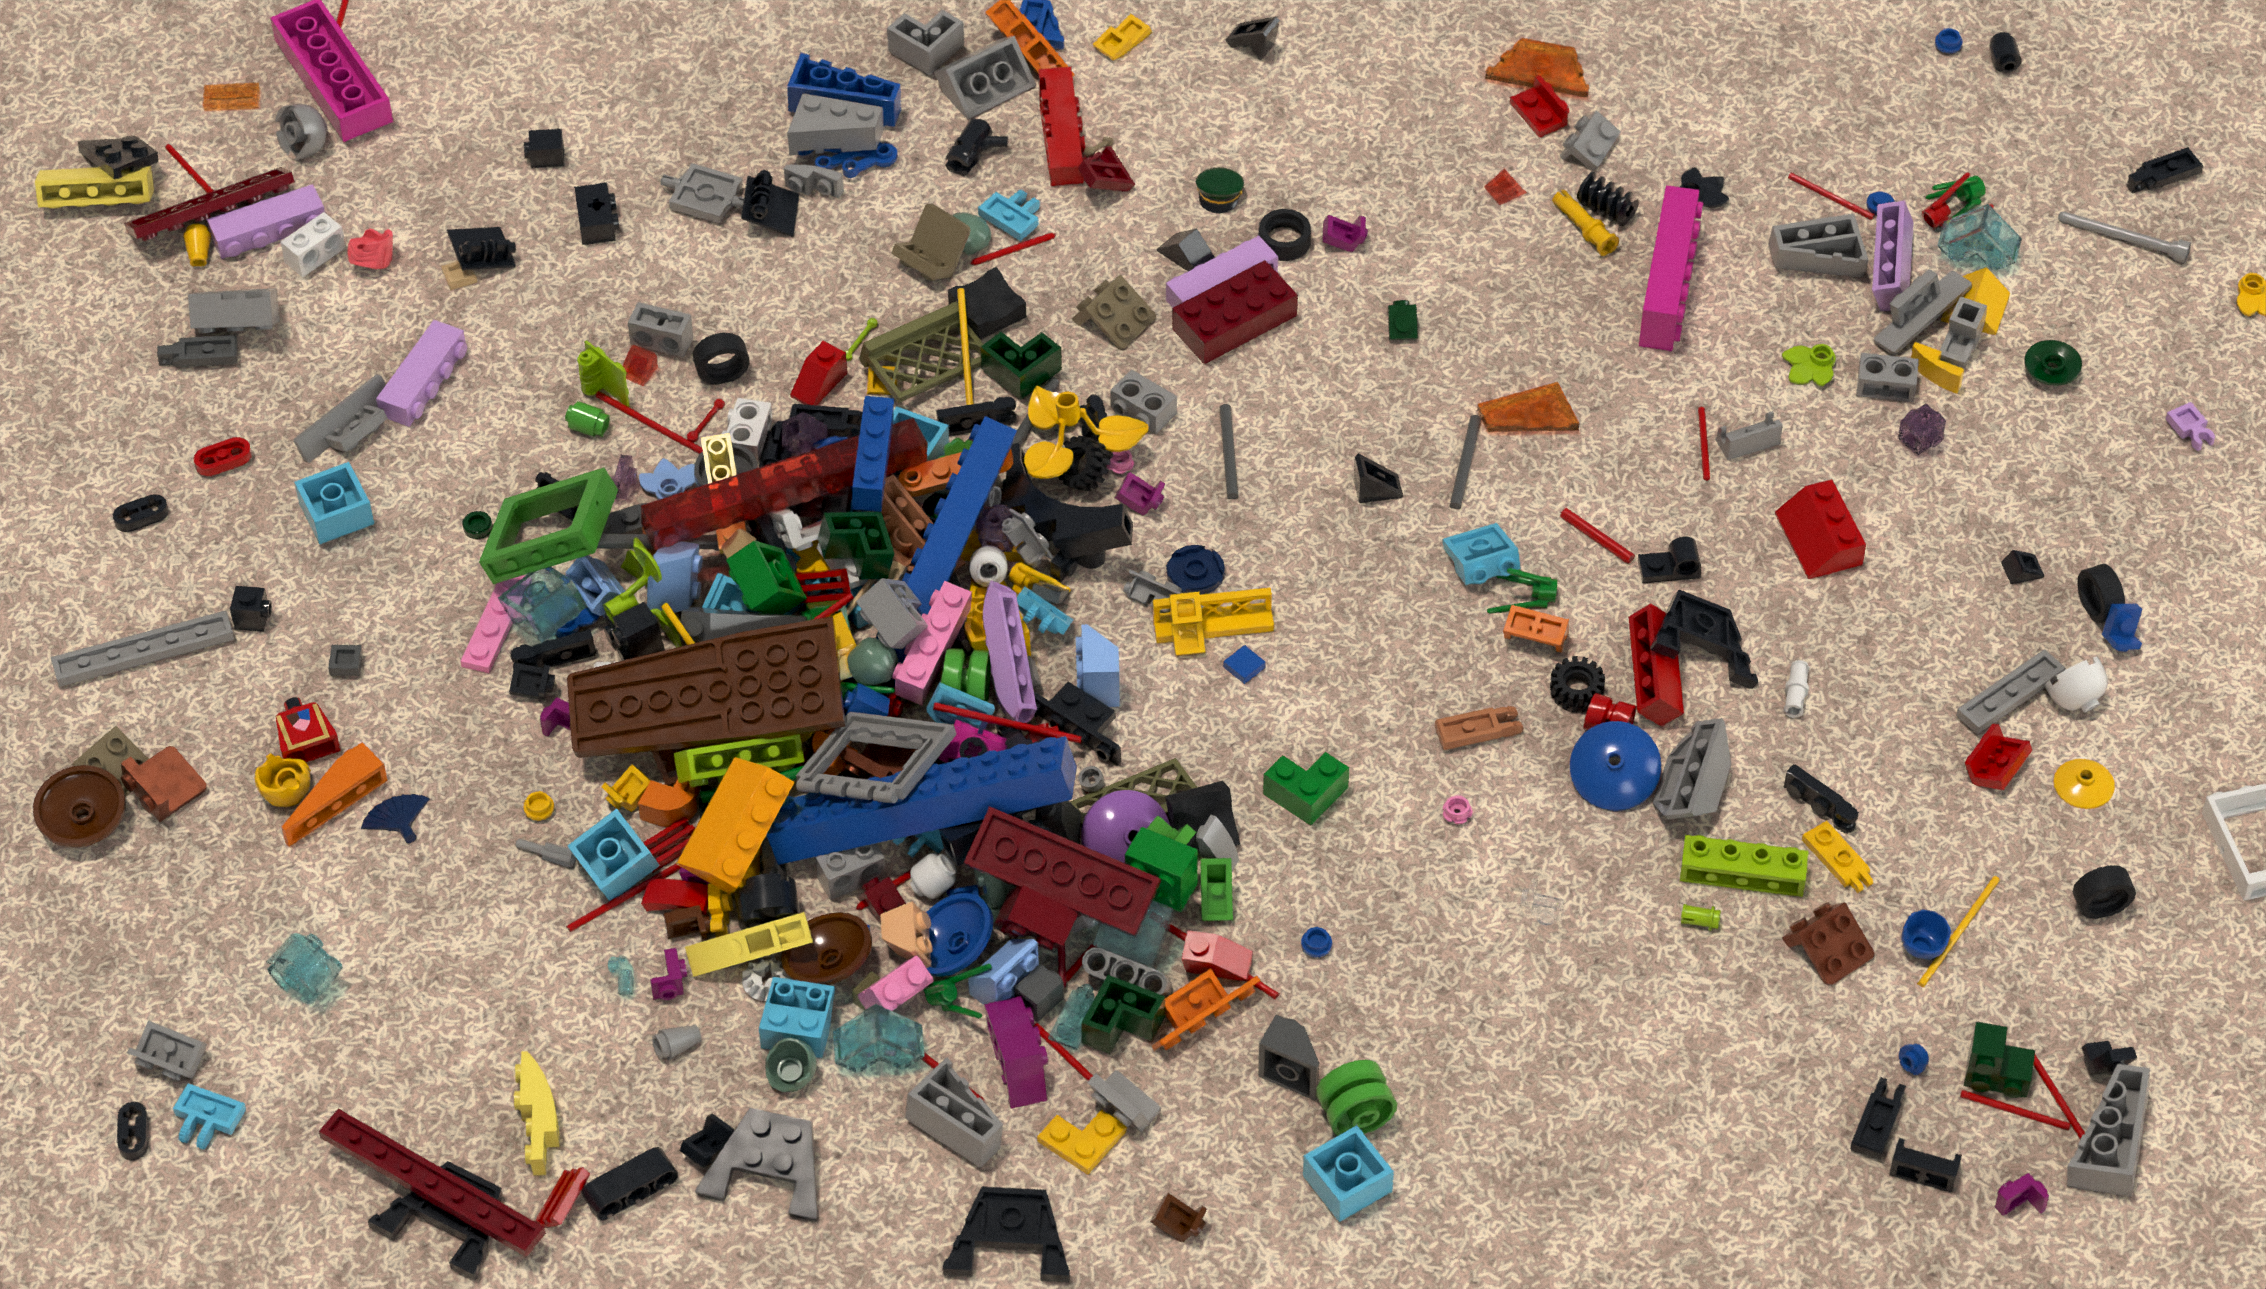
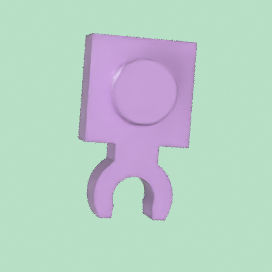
M2192 402L2167 412L2165 420L2181 439L2189 436L2192 439L2191 445L2195 450H2201L2203 444L2201 439L2206 440L2210 446L2213 445L2215 434L2206 428L2208 421Z

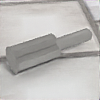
M520 838L516 841V847L543 855L542 859L572 868L577 859L567 847L546 842L544 846Z

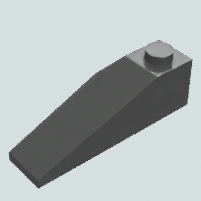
M700 607L682 610L681 623L695 643L743 631L807 621L806 616ZM680 637L682 646H686V642Z

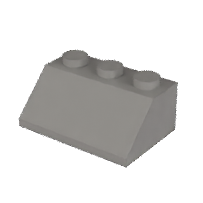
M1015 36L1001 38L934 71L944 95L967 120L1037 86Z

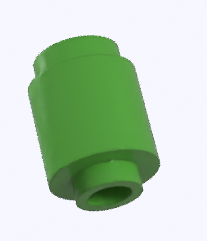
M577 401L574 405L568 407L565 421L568 422V428L593 437L596 435L603 437L610 423V415L605 414L603 409Z

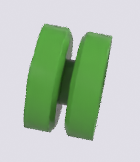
M947 648L941 683L988 702L991 677L989 651L974 650L970 656L969 667L967 668L964 650Z
M1368 1059L1355 1060L1343 1064L1330 1071L1321 1079L1316 1087V1096L1321 1107L1327 1113V1120L1332 1131L1337 1136L1356 1125L1364 1134L1377 1130L1386 1124L1397 1111V1101L1392 1090L1386 1085V1078L1381 1067L1375 1061Z

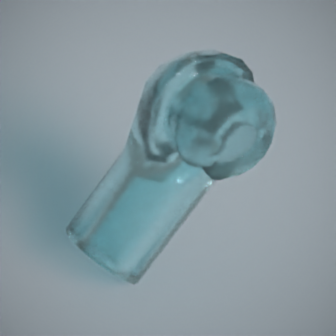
M626 956L610 957L608 959V970L610 973H618V994L632 995L634 989V968Z

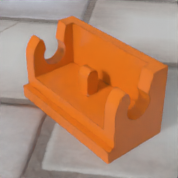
M1511 605L1503 629L1504 638L1511 639V636L1540 642L1555 646L1556 652L1562 653L1564 640H1567L1569 634V619Z

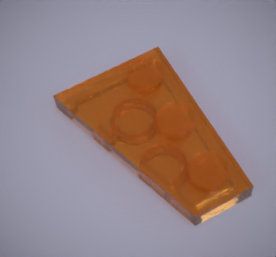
M1558 382L1478 403L1477 412L1488 432L1579 431L1580 423Z

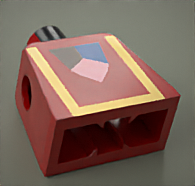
M298 697L289 698L284 702L285 711L275 716L283 759H301L309 762L341 751L337 733L317 703L311 702L303 705Z

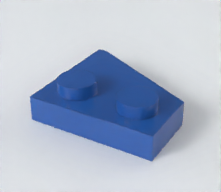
M1023 0L1020 12L1026 16L1053 48L1064 50V37L1061 36L1059 23L1056 16H1054L1051 1Z

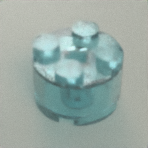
M292 933L266 961V964H271L267 970L273 980L286 992L292 988L301 993L303 996L299 1000L306 1004H313L338 977L343 966L335 957L328 955L322 948L324 946L323 942L312 933H309L307 937L298 933Z

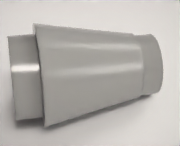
M695 1024L662 1029L658 1031V1034L652 1036L653 1048L659 1059L667 1058L670 1060L701 1042V1034Z

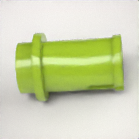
M1684 904L1681 924L1708 927L1710 931H1712V928L1718 929L1721 910H1715V906L1708 909Z

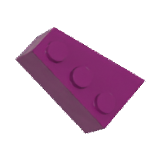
M1021 996L984 1004L987 1028L994 1053L1003 1071V1075H1001L1004 1085L1007 1084L1010 1109L1048 1101L1043 1065L1048 1064V1057L1045 1046H1039L1041 1045V1037L1038 1027H1032L1034 1026V1018L1031 1008H1025Z

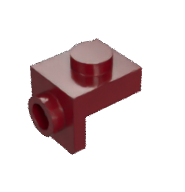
M875 877L861 886L864 892L857 896L859 901L865 900L880 924V914L906 904L890 877L882 881Z

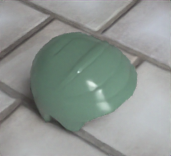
M965 212L952 215L967 224L971 229L963 252L967 255H973L989 245L992 237L991 230L983 218Z
M871 637L862 640L849 653L847 658L848 668L857 683L866 686H875L891 680L895 667L898 664L895 649L888 648L879 639Z
M786 1038L777 1042L765 1058L767 1079L773 1088L782 1092L800 1090L812 1080L816 1072L817 1059L811 1046L795 1038Z

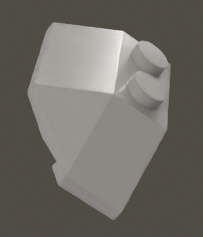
M1722 718L1695 722L1690 728L1692 731L1682 738L1669 754L1653 800L1655 807L1668 820L1693 817L1717 811L1731 767L1726 726Z

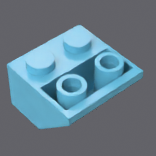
M773 977L759 1026L761 1048L771 1050L777 1042L786 1038H795L811 1046L816 1057L823 1058L830 1032L835 986Z

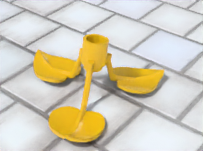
M1036 386L1029 400V421L1034 427L1042 430L1051 429L1058 424V442L1056 445L1048 441L1033 444L1025 453V467L1028 475L1040 479L1054 478L1065 473L1071 467L1074 456L1070 449L1062 448L1065 426L1076 425L1080 417L1084 419L1095 435H1100L1098 438L1099 443L1106 446L1105 449L1111 452H1123L1134 447L1148 432L1149 425L1131 417L1113 415L1103 418L1099 422L1098 429L1086 414V409L1080 408L1078 396L1075 393L1069 391L1056 393Z

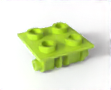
M587 340L584 341L586 351L581 352L577 358L582 392L585 395L591 396L603 388L622 404L629 407V390L627 388L625 368L619 362H614L607 357L600 347H595Z

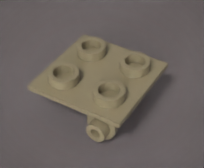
M115 725L71 765L96 766L110 772L118 779L124 790L125 797H127L131 792L127 790L121 781V763L132 757L138 765H141L149 758Z

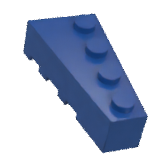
M800 53L787 85L788 112L795 113L802 93L882 107L884 126L895 127L901 112V84L870 74L863 77L858 75L855 69L848 67L841 70L832 67L831 62L823 59L819 62L810 60V55Z

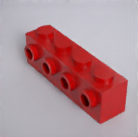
M1650 603L1628 616L1636 704L1639 714L1659 726H1664L1684 714L1679 658L1677 655L1675 659L1651 650V645L1666 612Z

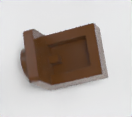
M700 905L689 908H677L671 912L663 913L668 939L699 932L700 940L703 942L708 940L707 935L712 934L709 916L703 917Z
M1167 1193L1163 1196L1150 1223L1177 1241L1184 1242L1191 1236L1197 1237L1206 1223L1203 1217L1207 1208L1201 1205L1194 1210L1170 1193Z

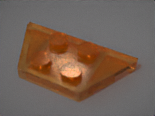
M1521 38L1513 45L1511 50H1507L1500 56V61L1494 67L1489 66L1486 68L1485 79L1533 87L1534 77L1540 75L1546 82L1552 85L1554 92L1585 98L1589 96V85L1585 83L1584 71L1578 62L1575 47Z

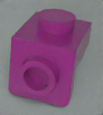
M1329 214L1323 221L1322 242L1348 252H1353L1359 244H1363L1368 234L1366 217L1362 215L1353 224Z
M1129 472L1114 498L1135 512L1145 515L1151 508L1156 510L1164 499V495L1161 492L1165 483L1160 481L1153 487Z
M556 697L550 706H546L540 715L543 735L548 737L557 725L571 731L568 702Z
M676 948L664 950L668 975L650 979L653 1000H671L677 997V995L684 994L682 978L688 977L685 959H678Z
M2026 1173L2014 1182L2011 1180L2007 1181L1998 1189L1995 1208L2004 1216L2028 1200L2041 1214L2046 1210L2049 1194L2046 1187L2040 1181H2036L2029 1173Z

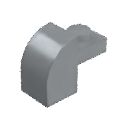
M1960 296L1949 321V331L1940 349L1942 351L1940 360L1962 368L1966 367L1971 353L1976 348L1986 319L1987 305Z

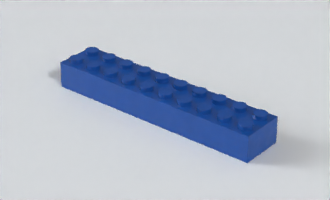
M1066 736L1060 738L1049 737L1038 743L1029 745L1018 744L1007 750L998 752L992 750L980 756L971 758L960 757L953 762L940 765L932 764L906 798L898 799L896 803L874 801L873 798L871 800L849 798L847 795L844 797L821 794V792H809L806 795L797 797L787 796L766 836L776 861L780 865L983 820L989 806L1010 814L1069 801L1073 797L1077 765ZM901 771L891 776L882 778L872 777L867 780L892 783Z

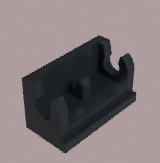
M791 479L788 509L793 511V514H797L798 517L823 519L824 513L850 512L852 490L849 486Z
M1899 1138L1889 1175L1952 1193L1962 1155L1956 1153L1954 1161L1906 1148L1904 1147L1905 1139Z

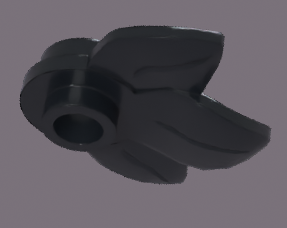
M1696 167L1682 174V185L1680 187L1699 190L1698 201L1703 202V206L1717 208L1729 201V197L1721 193L1724 186V177H1702Z

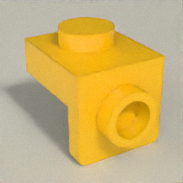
M631 764L613 786L605 782L601 787L608 793L605 799L618 810L624 807L632 812L638 807V802L651 780L638 767Z

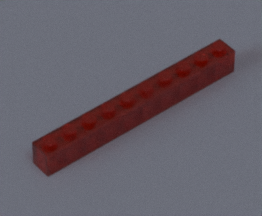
M914 418L893 424L886 476L896 471L927 462L928 442ZM859 435L641 505V525L654 550L670 547L690 538L700 537L703 534L718 529L728 528L745 520H753L758 516L773 511H780L788 506L808 502L813 498L828 493L838 492L847 486H853Z

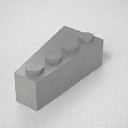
M2117 1064L2102 1095V1100L2090 1119V1125L2085 1135H2082L2078 1149L2067 1166V1186L2132 1196L2149 1093L2150 1068Z

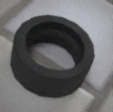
M1278 209L1266 214L1259 222L1258 236L1278 256V261L1295 260L1305 255L1310 248L1311 225L1309 220L1298 211ZM1290 227L1297 230L1301 237L1291 242H1279L1272 239L1268 233L1275 228Z
M722 332L712 334L702 339L693 351V361L697 374L702 381L709 384L718 385L735 381L747 371L750 365L745 342L740 336L733 333ZM735 354L725 362L717 364L708 363L718 355Z
M2100 564L2081 570L2077 581L2081 604L2094 622H2106L2111 604H2125L2122 584L2115 571L2107 564Z
M2116 865L2099 867L2086 873L2074 884L2072 891L2082 915L2090 919L2115 915L2127 908L2136 896V890L2127 870Z

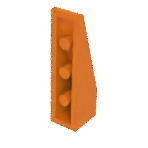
M363 742L354 748L348 749L334 762L282 825L284 840L288 847L388 781L384 763Z

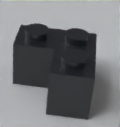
M645 601L614 616V624L607 614H604L607 624L603 628L611 644L616 642L619 646L617 652L622 661L665 651L658 621Z

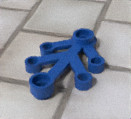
M879 142L877 150L842 152L841 148L824 149L825 152L838 154L832 157L826 155L817 157L815 166L832 170L842 164L843 175L847 178H854L859 172L874 165L879 167L891 166L897 160L898 152L895 146ZM814 150L798 151V155L806 156ZM858 156L865 157L858 162L853 160V158Z

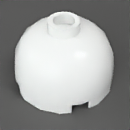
M2093 657V664L2089 665L2087 660L2082 661L2056 675L2058 682L2054 685L2051 684L2050 680L2045 684L2049 695L2057 705L2071 711L2082 709L2085 713L2100 705L2098 699L2104 695L2107 689L2108 677L2100 659Z

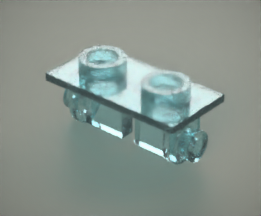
M1083 984L1082 987L1072 990L1048 1037L1049 1040L1078 1050L1082 1042L1081 1022L1095 999L1092 986Z

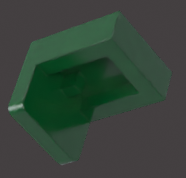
M1408 300L1393 301V305H1388L1389 340H1417V304L1410 305Z

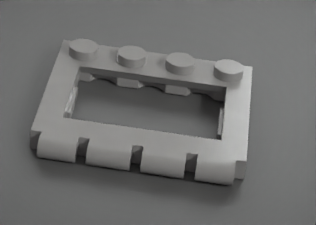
M849 712L845 717L846 727L835 728L796 775V788L798 791L821 792V794L841 797L847 795L849 798L871 800L873 798L874 801L896 803L898 799L906 798L956 736L955 727L953 724ZM850 741L917 749L892 783L823 774Z

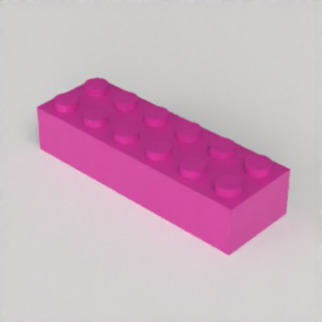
M312 0L270 17L275 42L343 142L393 122L388 96L322 0Z
M1666 185L1642 312L1639 338L1640 347L1673 351L1674 341L1680 342L1682 325L1677 323L1684 321L1686 304L1681 303V301L1686 302L1688 299L1690 283H1686L1685 280L1690 281L1692 277L1694 262H1689V260H1694L1697 248V241L1692 240L1699 237L1701 221L1696 220V218L1701 219L1703 202L1698 201L1699 190Z

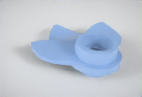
M663 458L656 466L654 473L639 474L640 485L645 491L656 494L659 501L663 500L665 504L677 503L684 497L685 490L695 483L694 464L686 465L678 470L671 462Z

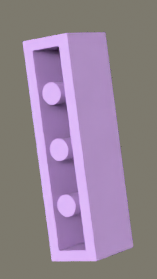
M312 184L209 218L207 223L212 241L220 258L224 259L235 257L242 252L254 248H262L269 243L285 239L325 212V209Z
M1905 200L1877 205L1872 291L1880 311H1891L1889 303L1892 302L1897 294L1902 293L1910 286L1913 220Z
M1260 236L1244 241L1239 246L1221 253L1216 258L1197 265L1192 270L1166 282V301L1173 308L1264 260L1278 273V256Z
M437 320L432 321L376 398L378 408L384 410L389 420L410 427L415 418L419 419L422 416L425 404L429 399H433L437 395L441 382L450 377L454 364L458 359H462L467 352L464 330Z

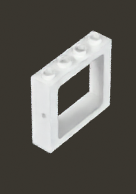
M2266 783L2256 786L2248 785L2225 793H2213L2210 796H2206L2202 815L2243 901L2266 896V870L2249 873L2224 819L2266 810Z

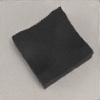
M997 267L988 270L979 279L969 284L955 286L948 290L949 304L956 301L958 303L957 289H964L967 324L980 340L1027 317L1025 300L1010 288Z
M1224 781L1165 796L1170 826L1179 830L1188 824L1196 833L1187 845L1198 849V854H1200L1199 845L1196 842V835L1200 826L1206 824L1210 815L1216 816L1231 836L1235 846L1240 845L1233 816L1231 792Z

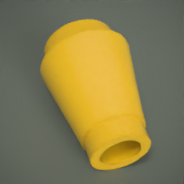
M203 224L189 225L183 234L190 265L193 267L205 266L207 264L211 233L208 231V227Z

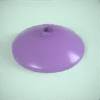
M1133 790L1114 791L1098 799L1088 810L1082 824L1081 843L1087 848L1125 863V853L1132 843L1128 839L1130 831L1133 830L1137 835L1141 827L1148 828L1157 816H1160L1169 825L1170 823L1163 808L1150 796Z

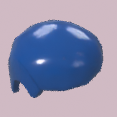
M1923 909L1913 912L1908 916L1902 930L1901 942L1905 950L1917 959L1932 960L1942 955L1946 949L1951 935V928L1943 916L1935 911Z

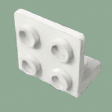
M778 507L765 511L773 520L774 530L778 538L784 541L785 547L788 549L795 548L796 551H801L813 546L812 541L818 539L822 520L802 528L798 515L793 514V511Z

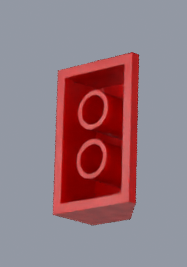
M1832 479L1804 486L1775 511V516L1808 579L1863 565L1866 543Z

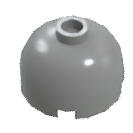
M291 104L283 106L278 110L275 123L280 122V131H276L280 147L287 155L292 151L296 156L294 160H300L313 156L323 147L328 127L326 121L315 108L306 104ZM295 143H305L301 150L295 149Z

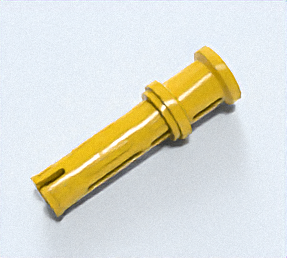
M1561 190V193L1558 191L1554 195L1553 203L1581 229L1583 238L1587 242H1592L1597 247V252L1601 256H1606L1617 248L1619 238L1615 234H1610L1605 229V224L1601 220L1591 217L1566 190Z

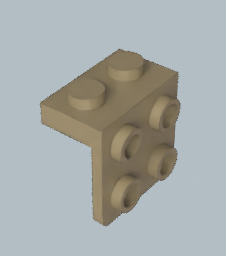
M926 204L911 241L895 243L891 254L899 258L902 265L920 271L921 276L927 280L936 281L937 279L950 278L954 274L971 229L967 224L938 206Z
M1120 274L1110 283L1105 279L1094 289L1097 295L1092 299L1087 296L1076 306L1079 312L1071 318L1079 326L1091 318L1118 349H1124L1156 319V314Z

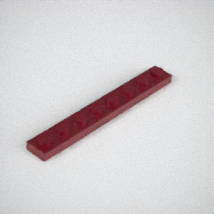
M339 1108L319 1130L320 1138L524 1257L530 1254L546 1234L545 1228L542 1225Z

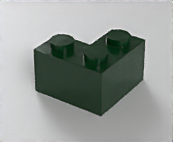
M1000 332L980 347L981 369L1020 400L1034 391L1036 386H1041L1050 377H1053L1062 370L1061 347L1043 332L1039 333L1022 347L1003 332Z
M882 512L824 513L818 534L823 558L853 559L859 580L888 579L895 553Z
M1107 975L1081 1022L1082 1044L1111 1054L1123 1031L1153 1041L1165 1019V996Z
M1976 1021L1968 1053L1963 1086L1971 1087L1977 1092L1994 1091L2003 1093L2010 1098H2018L2020 1096L2027 1098L2031 1084L2035 1050L2005 1045L2008 1027Z

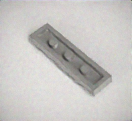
M2044 649L1959 707L1956 716L1978 735L2045 689V684L2049 680L2051 684L2058 680L2056 675L2065 671L2066 668Z

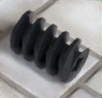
M1590 172L1579 187L1577 193L1579 203L1582 206H1588L1591 211H1597L1601 216H1606L1610 221H1616L1617 225L1625 226L1635 215L1639 206V200L1636 199L1632 202L1633 192L1631 191L1627 192L1623 197L1624 188L1622 186H1619L1614 192V182L1610 181L1604 186L1606 178L1601 176L1595 181L1596 172Z

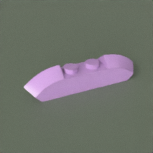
M991 580L984 598L983 628L986 634V646L989 650L995 694L1001 710L1007 719L1027 723L1032 720L1037 706L1016 593L1009 587Z

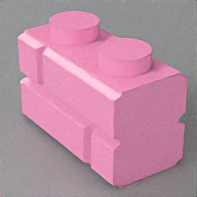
M916 955L859 993L858 998L871 1018L876 1021L930 985L934 980L921 959Z

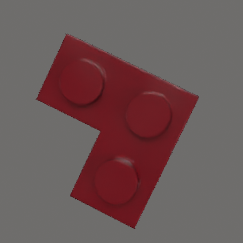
M1022 885L1009 890L994 924L1002 927L1000 932L1008 937L1017 939L1018 936L1024 937L1029 935L1036 938L1038 946L1052 951L1053 947L1057 949L1064 946L1079 912Z

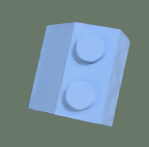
M665 538L653 556L661 571L662 580L656 582L651 575L648 577L647 606L650 610L658 608L661 611L663 610L661 606L668 603L675 613L690 608L694 600L699 599L701 582H697V577L702 568L703 557L699 555V544Z

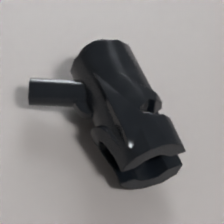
M983 119L969 120L960 136L955 140V145L951 147L945 158L948 160L945 165L947 170L962 176L968 175L970 170L980 161L982 151L987 150L989 147H1008V136H992L993 132L989 123Z

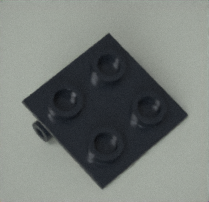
M761 170L755 178L747 176L741 219L793 237L799 193L771 184L773 177L767 170Z
M501 227L447 230L462 270L516 267L511 254L516 252L515 242H510L509 239H505Z

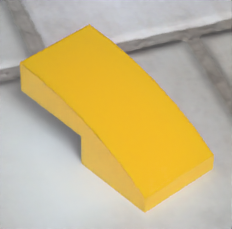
M1130 13L1116 29L1110 26L1093 43V47L1110 59L1116 60L1147 38L1152 31L1150 26Z
M1915 342L1911 358L1919 359L1918 372L1936 385L1957 394L1962 385L1964 369L1941 361L1942 351Z
M1199 592L1169 595L1175 656L1205 653Z

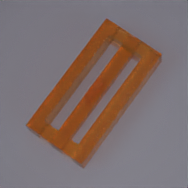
M259 82L204 85V111L259 109Z

